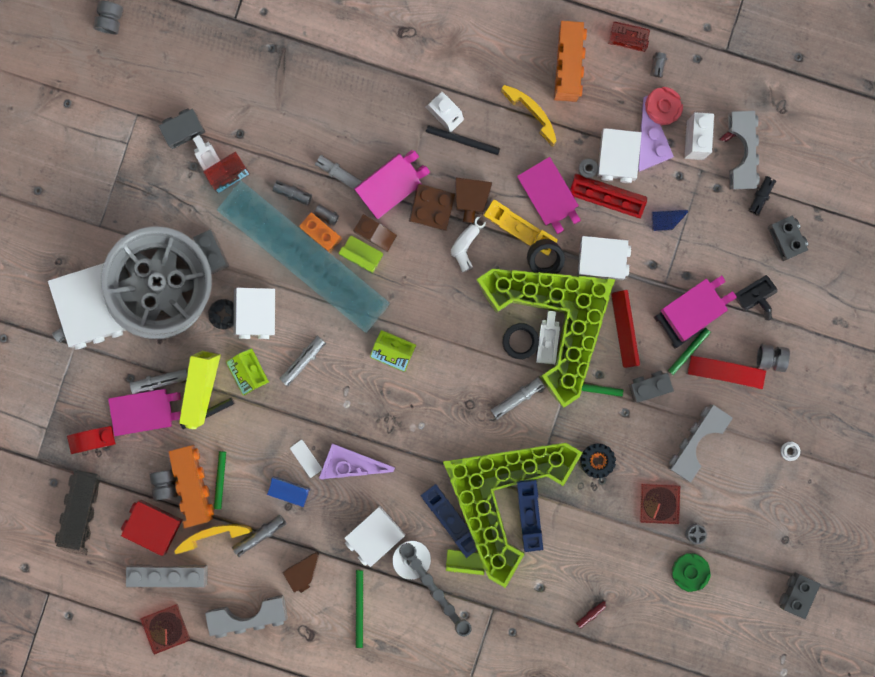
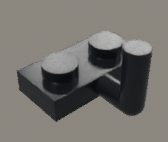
M767 275L735 293L736 301L744 311L759 304L764 310L765 320L769 321L772 319V308L766 299L776 294L778 289Z

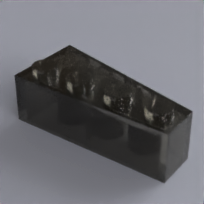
M74 470L73 475H70L68 482L70 486L69 494H66L64 498V505L66 507L64 513H61L59 520L61 528L60 532H57L55 536L56 547L64 552L87 555L88 548H85V542L90 539L91 535L90 526L88 525L89 522H92L95 513L92 503L95 504L97 501L101 479L98 474Z

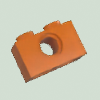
M312 212L299 226L302 231L329 253L342 240L336 232Z

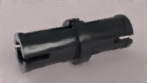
M765 176L759 191H756L754 194L756 197L748 209L750 213L753 211L754 215H760L765 202L770 199L769 194L777 182L775 179L771 180V177Z

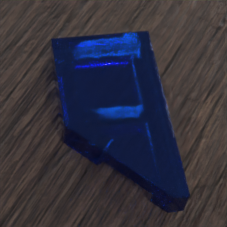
M688 210L652 212L653 231L673 230L688 213Z

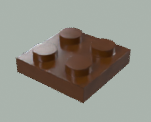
M418 184L409 222L447 231L455 193Z

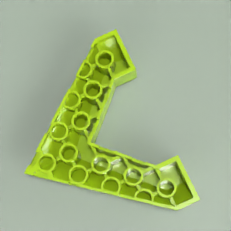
M491 269L476 279L485 298L496 313L511 303L565 313L556 365L539 377L551 395L563 408L578 399L615 279Z
M567 443L443 461L490 580L506 588L525 555V552L509 544L507 541L494 491L517 485V481L548 477L564 486L583 452Z

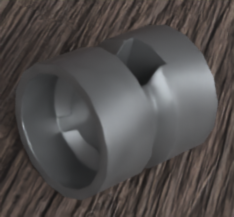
M99 1L97 14L100 16L95 17L93 28L99 32L117 35L120 26L117 20L122 16L123 7L112 2Z
M761 344L757 353V368L769 370L772 367L774 371L786 372L790 359L789 348L779 346L774 349L772 345Z
M172 470L149 474L151 484L155 486L152 489L153 500L178 496L176 485L173 484L176 478L173 476Z

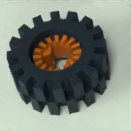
M598 443L588 446L580 458L583 471L593 478L608 476L616 466L614 452L605 444ZM601 456L603 464L595 466L593 458Z

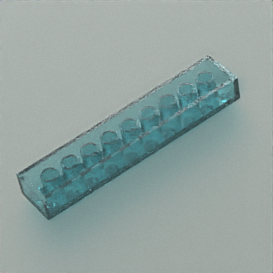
M243 181L238 183L217 209L219 213L366 334L391 305L390 302Z

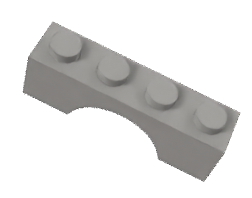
M755 111L728 113L729 132L736 135L744 146V156L741 163L734 169L729 170L730 190L755 189L759 185L760 177L759 173H756V165H759V155L756 154V146L759 144L758 134L756 135L758 115H755Z
M714 405L706 406L700 414L702 418L698 423L695 422L690 429L691 435L688 439L685 438L679 446L681 450L677 455L674 454L669 461L670 467L668 469L688 482L693 480L701 468L696 457V447L700 439L710 433L723 434L733 417Z
M129 565L126 567V587H205L208 583V565L174 567Z
M284 595L264 599L259 613L250 618H240L234 615L228 607L208 610L205 613L209 635H215L216 638L227 636L228 632L233 631L235 634L244 633L246 629L252 627L253 630H260L265 628L267 624H272V626L283 625L284 621L288 618Z

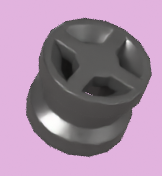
M691 524L687 527L685 535L690 542L702 544L707 538V531L699 524Z

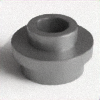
M585 159L579 165V172L583 177L591 178L598 172V165L593 159ZM586 165H591V166H592V170H591V171H587V170L585 169V166H586Z

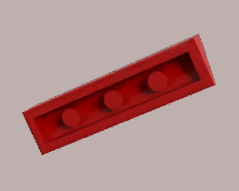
M575 174L570 188L573 197L640 219L647 203L646 196L592 178H585L579 174Z
M628 290L613 292L611 297L623 367L639 366L640 361Z

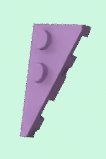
M647 96L643 97L639 172L674 157L661 125L651 120L646 112L645 102Z
M332 444L319 479L394 472L395 467Z

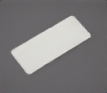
M303 440L290 447V450L310 478L322 470V467Z

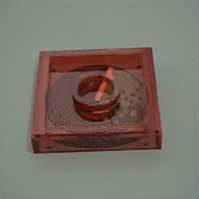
M641 484L640 522L679 524L681 486Z
M178 604L140 618L154 655L191 640Z

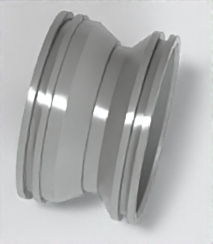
M146 227L124 236L109 252L102 270L103 296L109 313L126 331L146 339H166L186 331L200 317L211 291V270L203 251L185 234L166 227ZM158 249L151 260L140 252ZM177 256L187 264L189 269L176 268ZM125 265L131 277L119 282L120 273ZM140 265H146L149 271L146 274H141L137 269ZM179 276L181 283L173 285L170 281L171 277ZM153 281L155 283L160 282V287L157 285L153 287ZM193 289L192 298L187 305L181 293ZM153 298L156 301L155 306L147 307L144 303L145 299ZM124 302H137L136 315L127 308ZM161 310L172 317L167 320L155 321Z

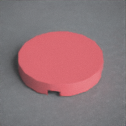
M662 87L654 89L647 96L645 108L649 118L655 123L669 125L677 121L681 116L683 104H681V98L677 92L671 88Z

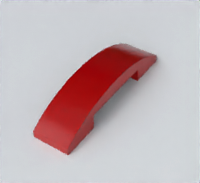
M691 355L687 374L763 389L766 370Z

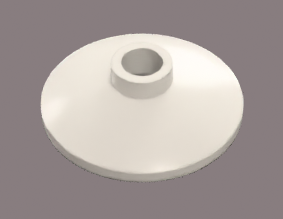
M417 541L404 542L410 543L416 548L415 557L422 561V567L427 572L431 557L426 546ZM402 543L393 554V567L401 577L417 579L420 577L419 574L400 555V547L404 544Z

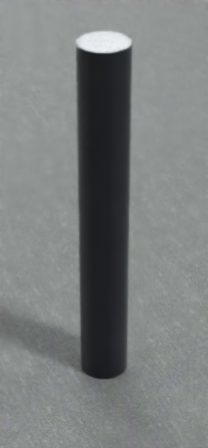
M232 397L207 409L205 419L234 405ZM180 424L182 429L186 428L185 425Z

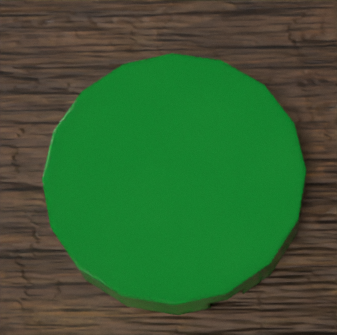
M686 553L674 561L672 577L675 584L682 590L687 592L699 591L710 580V566L702 556L695 553Z

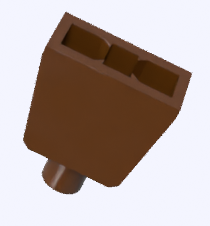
M456 177V210L464 212V223L474 224L475 213L483 214L492 182Z

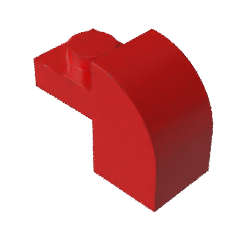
M112 426L67 436L71 454L116 444Z

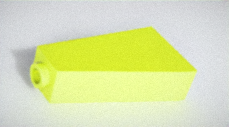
M200 351L190 356L179 424L185 425L186 428L197 429L204 424L221 354Z

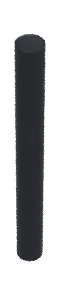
M430 125L426 129V133L498 155L500 151L498 147Z

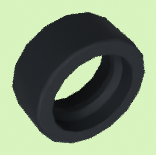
M542 239L532 244L529 248L527 262L533 273L558 274L564 267L565 256L556 242ZM547 248L554 250L557 259L553 265L547 268H540L536 265L535 257L541 250Z
M517 323L506 330L503 335L502 344L509 356L514 359H526L532 356L539 347V337L532 326L526 323ZM517 330L528 332L532 338V345L526 352H516L510 346V336Z

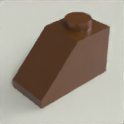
M364 214L353 230L355 234L387 252L397 237L389 229Z
M318 551L282 572L294 593L298 590L302 593L310 588L309 584L313 581L319 558Z

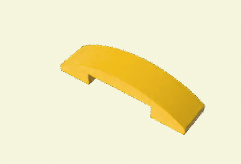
M504 85L501 88V93L513 105L520 101L543 126L540 130V135L553 147L556 143V136L545 112L533 99L523 92Z
M494 199L483 215L495 225L530 247L542 239L558 241L552 235L538 229ZM547 248L540 252L549 256L552 249Z
M223 524L204 529L182 542L176 548L175 555L197 548L196 540L229 531L231 538L252 532V527L240 524Z

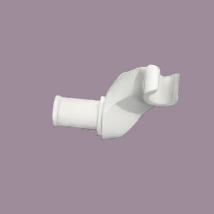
M480 217L475 219L474 225L470 224L459 235L451 248V255L456 257L462 272L473 268L466 252L472 241L479 234V229H483L486 225V221L482 226L477 224Z

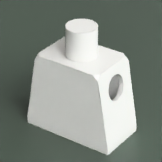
M443 92L439 93L425 107L449 132H452L464 120L461 110Z

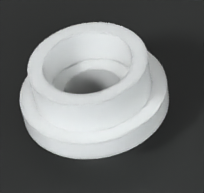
M786 442L781 447V455L785 460L794 461L800 456V447L794 442ZM788 448L793 449V453L791 455L787 453Z

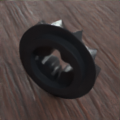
M220 299L211 304L208 316L209 321L214 327L224 330L234 326V303L232 301ZM225 306V312L231 316L224 317V320H222L221 316L216 314V312H222Z

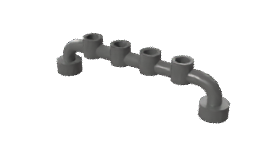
M404 543L400 547V555L404 559L409 560V566L419 574L420 581L429 588L432 598L439 602L442 612L450 617L455 624L456 633L462 637L468 636L472 630L470 623L466 620H461L455 613L454 606L445 599L444 592L435 585L433 577L422 567V561L415 557L416 548L410 543Z

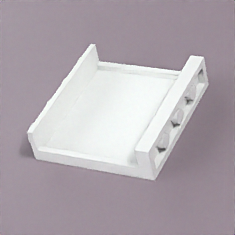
M104 263L48 281L68 347H75V350L87 347L86 343L92 341L94 344L105 341L104 338L112 336V338L122 336L123 332L126 331L113 319L105 304L102 289ZM125 265L120 273L119 282L129 278ZM124 302L127 308L136 315L137 302Z

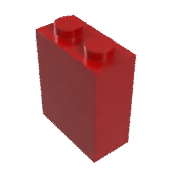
M139 500L137 503L134 502L129 511L131 513L129 520H125L121 527L123 531L121 536L160 556L166 555L183 519L144 500Z

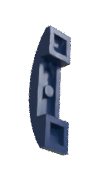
M537 480L517 481L524 552L544 550Z
M435 484L421 494L422 499L433 511L464 556L467 558L477 551L468 526L439 487Z

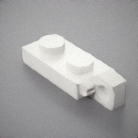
M200 135L194 137L193 141L197 146L194 149L195 156L212 186L215 188L231 179L213 146L209 142L204 143Z
M548 311L547 320H542L540 324L537 363L556 365L560 331L559 322L555 321L556 311Z

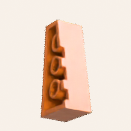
M561 21L554 100L577 102L578 98L582 97L583 85H581V78L584 75L582 59H585L586 48L583 47V40H586L587 36L584 22Z
M191 445L168 451L173 476L178 477L175 487L178 495L182 497L179 506L181 513L183 512L186 516V521H183L184 528L212 520L214 508L208 501L210 493L208 486H204L203 478H205L203 467L199 466L198 459H200V453L198 448Z

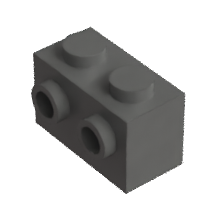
M189 108L179 112V116L175 118L169 117L163 120L162 124L159 125L171 149L192 140L198 135L206 133L196 112L193 109L189 110Z
M793 215L768 226L783 261L808 251V241L805 236L801 235L799 230L801 228L800 223L796 218L794 219Z
M211 229L193 237L195 243L207 258L211 274L229 267L217 237Z
M662 371L652 373L651 378L644 379V376L633 379V383L628 385L634 403L674 392L669 374H663Z
M795 572L788 579L786 593H783L780 598V608L806 619L821 584Z

